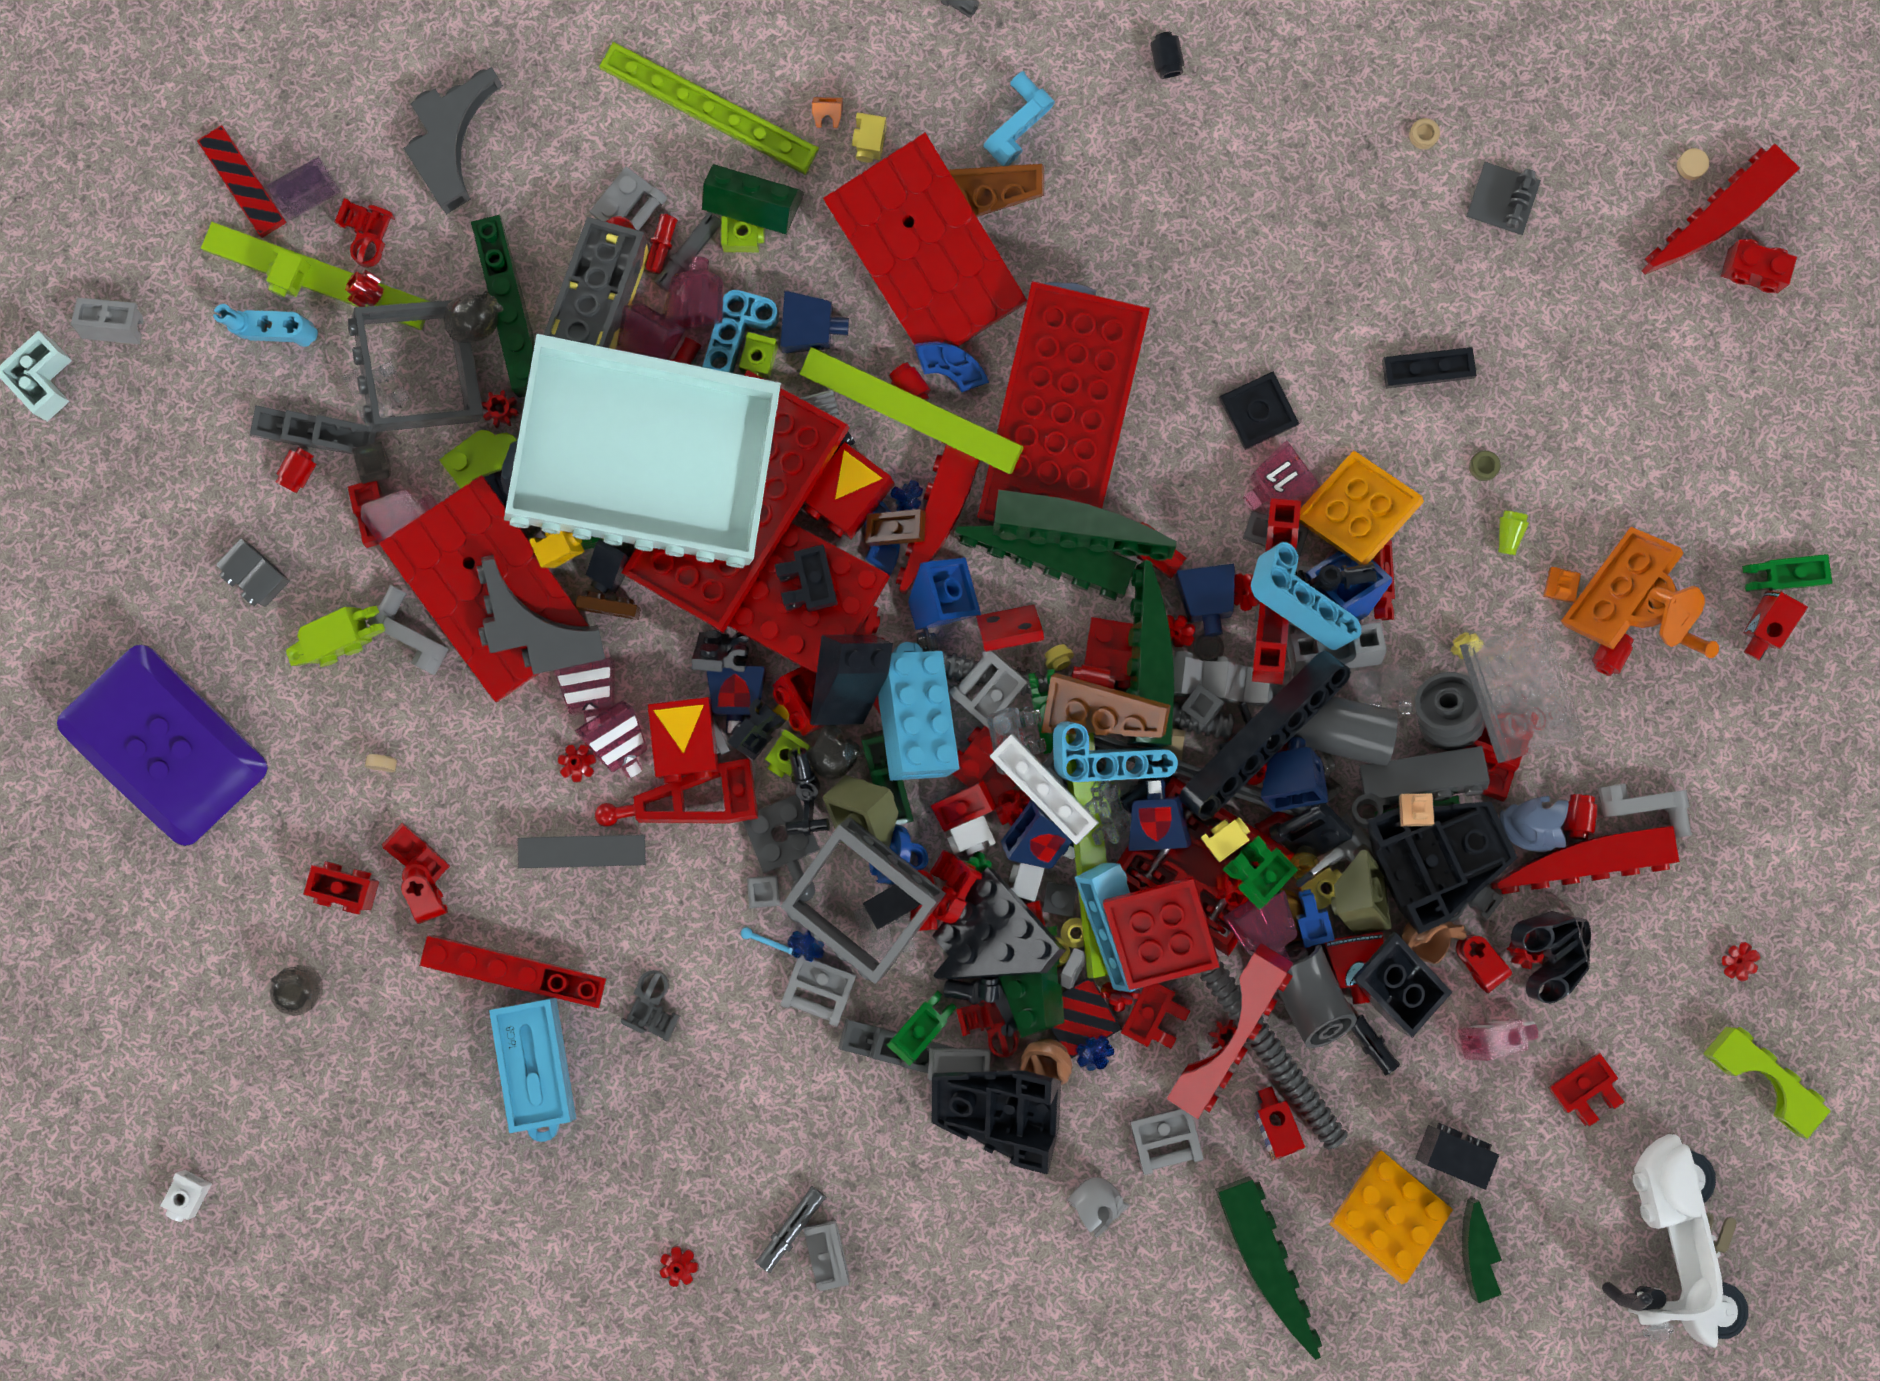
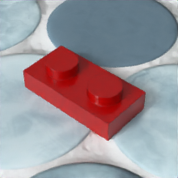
M984 780L930 805L944 832L992 812L997 808Z

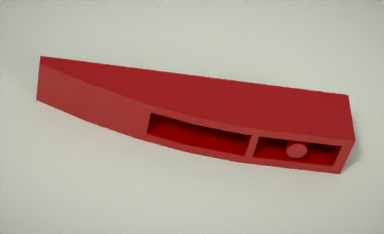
M1775 143L1767 151L1760 148L1748 160L1752 165L1746 171L1742 167L1739 168L1728 179L1731 185L1725 191L1721 187L1717 189L1707 199L1710 205L1704 211L1700 207L1686 219L1690 224L1684 230L1678 227L1665 239L1669 244L1663 250L1657 247L1644 259L1648 264L1641 271L1646 275L1672 265L1723 237L1755 212L1800 167Z
M947 444L943 455L937 454L932 471L937 472L934 483L928 482L923 497L924 500H928L925 508V539L923 542L908 543L905 556L909 557L906 568H900L896 584L900 585V593L905 595L914 585L920 564L933 561L951 533L971 491L980 463L979 459Z
M1667 826L1605 835L1577 842L1565 848L1546 853L1517 867L1492 882L1491 888L1501 889V894L1520 892L1519 886L1531 884V890L1550 887L1549 881L1561 880V885L1580 883L1579 877L1591 875V881L1609 879V873L1621 871V876L1640 874L1639 868L1651 866V872L1670 870L1671 863L1680 862L1674 827Z
M435 935L426 937L419 964L422 967L598 1009L600 1008L607 978L567 967Z

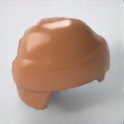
M1450 921L1421 934H1418L1408 922L1402 933V939L1423 961L1432 964L1439 963L1445 957L1452 938L1465 940L1467 932L1464 931V925H1454Z
M1041 1039L1029 1044L1022 1054L1020 1071L1055 1078L1061 1081V1085L1068 1082L1073 1069L1072 1061L1067 1049L1060 1042L1052 1039Z

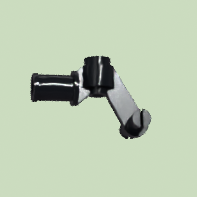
M1373 562L1348 568L1346 565H1342L1341 571L1334 565H1327L1321 569L1317 577L1306 583L1316 590L1321 587L1323 590L1333 591L1340 584H1344L1345 589H1350L1351 585L1376 582L1377 575L1376 571H1373L1375 569ZM1298 570V573L1295 571V575L1305 581L1303 570Z
M800 747L801 754L798 753V748H795L788 752V758L790 759L793 772L791 781L797 785L796 795L800 800L804 801L803 821L786 822L785 828L787 835L804 833L805 836H809L813 832L829 831L830 822L829 818L813 820L814 800L818 796L820 782L815 773L810 769L807 749Z
M999 976L982 977L978 981L974 980L972 983L953 979L946 980L944 985L945 998L966 1000L971 1005H975L982 1000L989 1003L995 1002L1005 1021V1024L1001 1027V1033L1004 1036L1008 1034V1037H1011L1014 1031H1018Z

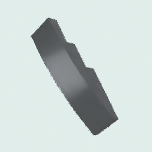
M255 405L250 436L293 445L372 457L376 432L371 433L370 426L321 415L312 416L289 410L285 412Z
M645 835L517 838L518 869L646 865Z
M849 1019L845 1020L838 1049L924 1073H928L930 1048H955L931 1041L909 1066L887 1046L897 1034L896 1031Z

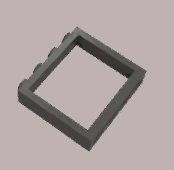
M463 299L354 308L351 318H348V331L350 336H355L356 347L352 349L355 365H360L361 376L357 377L358 390L360 394L365 395L366 405L362 406L363 419L365 424H370L371 433L480 421L483 416V409ZM449 318L464 410L380 418L364 325Z
M849 817L838 825L780 907L787 912L791 920L801 923L806 927L816 940L824 942L832 948L839 959L848 961L864 979L876 984L887 974L946 893ZM841 841L922 905L880 963L808 904L799 900Z

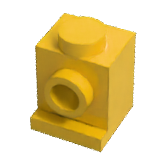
M560 531L559 534L545 533L546 538L534 537L529 541L542 568H556L584 552L581 545L582 539L573 537L571 532Z

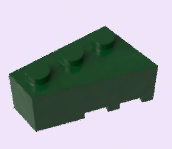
M1057 926L1047 927L1053 936H1057ZM1059 959L1046 974L999 976L1021 1038L1041 1033L1065 1023L1062 985L1058 984L1057 965H1060Z

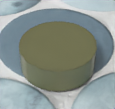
M1486 450L1476 453L1469 463L1471 475L1479 481L1493 479L1498 475L1501 468L1498 456Z

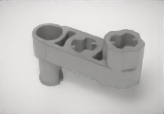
M389 585V589L378 607L379 614L369 618L367 624L382 623L385 627L384 633L417 649L411 664L435 675L449 649L396 622L394 616L407 593Z
M1626 784L1598 788L1603 818L1664 809L1665 812L1668 811L1670 825L1674 827L1675 838L1692 835L1687 808H1690L1687 790L1628 799Z

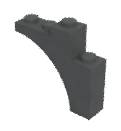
M492 67L476 72L471 80L463 85H456L450 88L442 98L437 90L433 89L420 93L415 101L410 103L428 133L424 136L418 135L414 137L403 149L446 215L471 200L462 176L461 150L471 119L480 106L494 92L503 87Z
M494 555L481 557L482 566H477L480 583H487L489 595L484 596L487 613H494V616L484 618V627L478 629L482 646L488 645L490 653L527 645V649L522 650L525 668L531 666L533 675L605 659L598 625H566L535 613L525 606L508 588L498 570Z

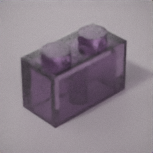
M319 156L266 185L279 209L289 220L341 193L331 172Z

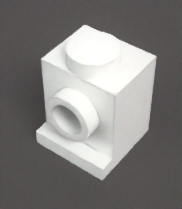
M984 815L950 829L952 836L947 838L954 855L966 851L967 855L984 849L982 843L988 841L989 846L996 844Z
M1020 863V865L1013 864L1009 882L1014 883L1011 889L1018 897L1035 902L1044 868Z
M183 1170L175 1173L174 1180L160 1205L167 1209L165 1213L167 1217L178 1222H182L184 1219L189 1220L196 1216L212 1183L189 1171ZM179 1194L184 1195V1204L177 1201Z

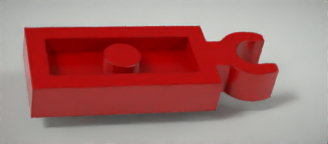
M1389 540L1372 559L1392 577V583L1374 607L1375 619H1381L1382 621L1394 620V608L1392 605V600L1395 599L1392 540Z

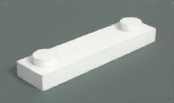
M1013 734L990 755L994 762L1075 844H1078L1099 823Z

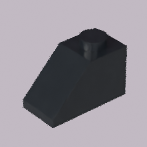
M599 539L595 545L586 572V576L592 580L590 586L604 594L607 593L608 589L616 593L625 578L621 572L630 558L622 551Z

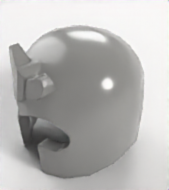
M1092 1177L1083 1181L1067 1199L1068 1203L1077 1210L1088 1231L1092 1232L1094 1230L1096 1238L1130 1206L1123 1201L1122 1196L1112 1183L1099 1177Z

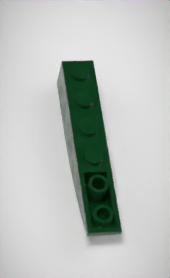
M499 214L472 221L471 225L511 388L517 397L521 398L526 396L535 340L518 274Z
M1005 490L998 491L992 535L999 536L1001 539H1024L1034 544L1054 543L1064 548L1084 547L1094 552L1113 551L1129 557L1143 555L1159 561L1173 558L1177 541L1117 513L1057 497Z
M958 526L955 531V537L960 538L959 543L966 547L975 549L976 545L987 548L986 553L993 557L1003 559L1006 555L1016 559L1015 564L1022 568L1031 570L1032 566L1044 570L1043 575L1055 580H1060L1061 576L1072 580V586L1085 591L1089 587L1100 591L1099 596L1111 601H1116L1117 597L1123 599L1131 580L1132 572L1137 564L1136 561L1109 551L1094 552L1084 547L1064 548L1054 543L1034 544L1029 540L1017 538L1015 540H1004L999 536L992 535L993 526Z
M1144 560L1134 568L1131 577L1132 586L1135 587V598L1131 600L1130 615L1134 616L1133 628L1130 629L1128 636L1129 646H1132V657L1129 658L1127 663V675L1131 677L1130 688L1127 689L1126 693L1168 704L1171 707L1166 732L1163 737H1125H1127V745L1164 748L1172 744L1174 702L1173 651L1161 590L1151 561Z
M1248 1176L1216 1188L1215 1191L1236 1246L1258 1288L1299 1343L1315 1360L1321 1358L1318 1348L1322 1347L1321 1340L1316 1329L1310 1330L1307 1318L1311 1317L1305 1300L1298 1299L1295 1289L1300 1286L1293 1269L1288 1271L1284 1259L1288 1258V1254L1282 1240L1276 1241L1272 1231L1277 1226L1271 1211L1265 1212L1261 1200L1266 1199L1260 1182L1254 1183L1253 1179Z

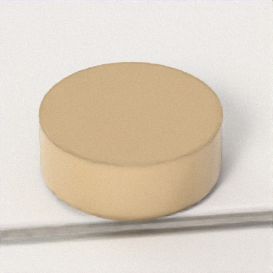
M1428 118L1417 120L1409 132L1411 143L1419 149L1433 147L1440 137L1439 126L1435 121Z
M1697 148L1686 150L1677 161L1679 174L1688 180L1700 178L1709 168L1707 154Z
M378 754L366 756V768L395 772L397 765L395 758Z

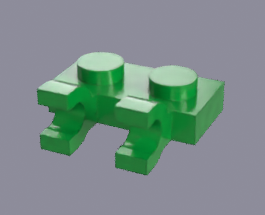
M1259 835L1251 843H1248L1240 851V854L1223 869L1230 877L1242 881L1238 888L1259 910L1298 871L1277 847L1270 851ZM1249 861L1257 862L1259 865L1254 869Z

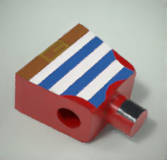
M1272 1086L1255 1092L1261 1109L1254 1114L1271 1161L1304 1149V1142L1287 1101L1278 1103ZM1270 1115H1278L1281 1125L1274 1126L1271 1124Z

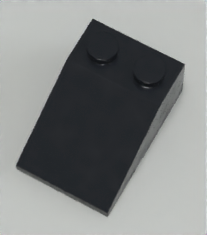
M822 635L810 724H864L889 674L893 643L875 635Z
M1395 932L1387 938L1353 977L1375 1009L1395 1029L1411 1038L1415 1036L1452 994V991Z

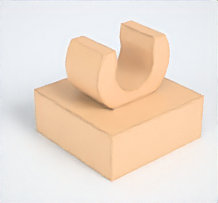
M1432 793L1399 795L1401 826H1432L1434 824Z

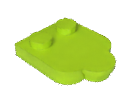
M479 430L441 457L439 461L461 489L469 484L472 479L502 468L510 444L517 441V439L509 433L494 435L488 430Z

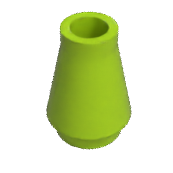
M1504 510L1503 517H1499L1498 552L1516 556L1517 549L1529 525L1527 514Z

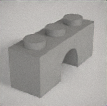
M1381 622L1361 625L1360 637L1337 650L1329 649L1306 632L1290 634L1287 652L1292 676H1296L1318 653L1323 651L1329 652L1349 668L1382 664L1387 649Z

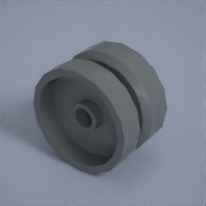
M1443 672L1428 678L1419 687L1415 696V710L1419 730L1427 742L1436 748L1447 751L1460 750L1472 745L1482 735L1486 725L1483 694L1476 681L1465 674Z

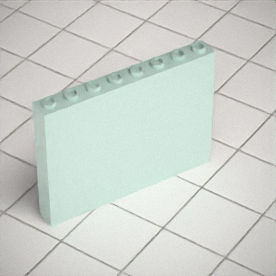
M537 334L504 520L510 521V525L518 528H528L529 525L541 527V530L546 533L559 534L560 531L573 533L572 536L578 539L590 540L591 536L603 538V542L610 545H622V542L635 544L634 547L643 551H653V548L663 549L670 556L682 557L684 554L695 555L696 559L702 562H714V559L726 561V565L730 567L744 568L745 565H750L754 559L781 383Z

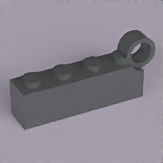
M1479 746L1391 760L1387 766L1373 763L1360 765L1359 775L1363 795L1359 796L1352 805V818L1359 827L1368 829L1366 821L1369 819L1361 818L1357 813V809L1363 804H1371L1378 811L1376 816L1383 814V810L1390 808L1391 804L1399 803V795L1432 793L1435 801L1448 800L1453 797V794L1465 793L1466 796L1482 794L1483 790L1488 789L1490 781L1483 747Z

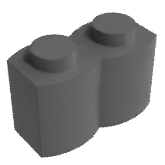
M241 538L216 564L222 570L219 576L232 587L237 584L243 590L240 595L253 606L258 603L267 607L290 582L284 574L250 543Z

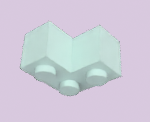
M38 330L0 365V379L34 415L48 422L70 402L50 380L72 360L53 339Z

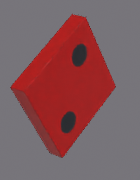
M1035 604L976 616L984 651L986 652L1045 640Z

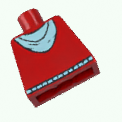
M1766 591L1743 632L1752 638L1744 653L1761 661L1768 647L1780 649L1806 612L1808 606L1783 592ZM1768 625H1770V632H1769V633H1767V627H1768Z
M1383 932L1334 938L1335 940L1322 943L1321 946L1340 988L1350 987L1353 1004L1369 1003V999L1353 977L1383 944Z

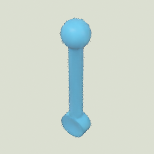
M748 927L741 930L740 934L743 939H754L796 957L801 953V951L755 934Z

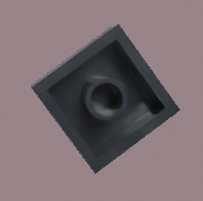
M1438 1123L1437 1128L1428 1125L1415 1159L1431 1168L1486 1190L1499 1154L1490 1151L1492 1144L1468 1134L1464 1140L1461 1138L1463 1132Z

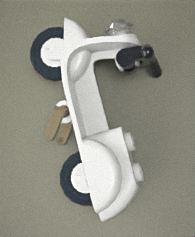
M1667 1134L1655 1140L1640 1156L1634 1169L1633 1183L1640 1195L1642 1203L1640 1212L1643 1220L1652 1228L1660 1229L1667 1227L1682 1287L1680 1299L1678 1301H1666V1295L1661 1289L1647 1286H1639L1635 1293L1624 1294L1612 1283L1605 1282L1602 1285V1290L1619 1306L1628 1308V1312L1638 1315L1640 1324L1644 1325L1642 1330L1643 1336L1650 1338L1651 1342L1669 1340L1670 1334L1675 1332L1674 1326L1669 1321L1681 1320L1685 1330L1694 1340L1703 1345L1716 1348L1718 1339H1730L1738 1335L1746 1326L1749 1316L1748 1304L1744 1295L1735 1286L1722 1282L1717 1259L1721 1256L1720 1252L1725 1253L1728 1250L1737 1222L1734 1218L1727 1217L1723 1222L1718 1240L1716 1236L1711 1235L1714 1217L1712 1214L1706 1213L1704 1203L1712 1196L1716 1186L1714 1168L1704 1155L1691 1151L1687 1145L1682 1144L1677 1135Z

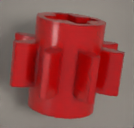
M367 270L363 274L355 272L349 278L345 290L350 293L348 300L358 307H365L366 304L375 306L384 290L378 285L381 278Z
M502 390L500 395H493V393L488 392L489 400L481 402L482 407L488 410L483 415L485 421L493 418L495 428H498L500 423L504 422L511 426L510 418L512 415L519 416V412L511 407L517 403L515 397L507 400L505 390ZM501 404L505 412L499 414L495 406Z
M1009 790L999 797V804L996 805L997 808L995 810L1001 825L1009 823L1012 826L1030 802L1026 793L1020 795L1016 790Z
M1223 871L1222 877H1216L1219 899L1225 898L1226 902L1233 906L1242 905L1248 901V898L1238 888L1242 883L1240 879L1230 877L1225 871Z
M1529 933L1526 935L1524 943L1528 940ZM1512 942L1506 948L1513 957L1510 962L1518 965L1521 964L1522 968L1532 969L1533 963L1543 964V951L1529 952L1515 947Z
M1228 1018L1226 1025H1222L1221 1022L1216 1020L1215 1025L1218 1028L1215 1032H1208V1035L1214 1037L1216 1041L1211 1044L1210 1047L1212 1049L1225 1046V1041L1220 1039L1221 1033L1226 1034L1227 1030L1230 1029V1034L1234 1035L1237 1027H1232L1233 1020Z

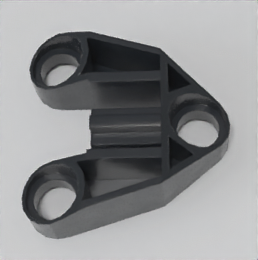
M1550 911L1522 920L1513 927L1511 942L1515 947L1529 952L1543 951L1544 956L1549 958L1548 961L1542 964V967L1528 978L1526 982L1528 997L1550 1004L1572 993L1590 967L1591 928L1589 921L1573 915ZM1529 933V938H1528V940L1524 943V940H1525V938H1526V935ZM1544 985L1542 992L1539 994L1540 988Z

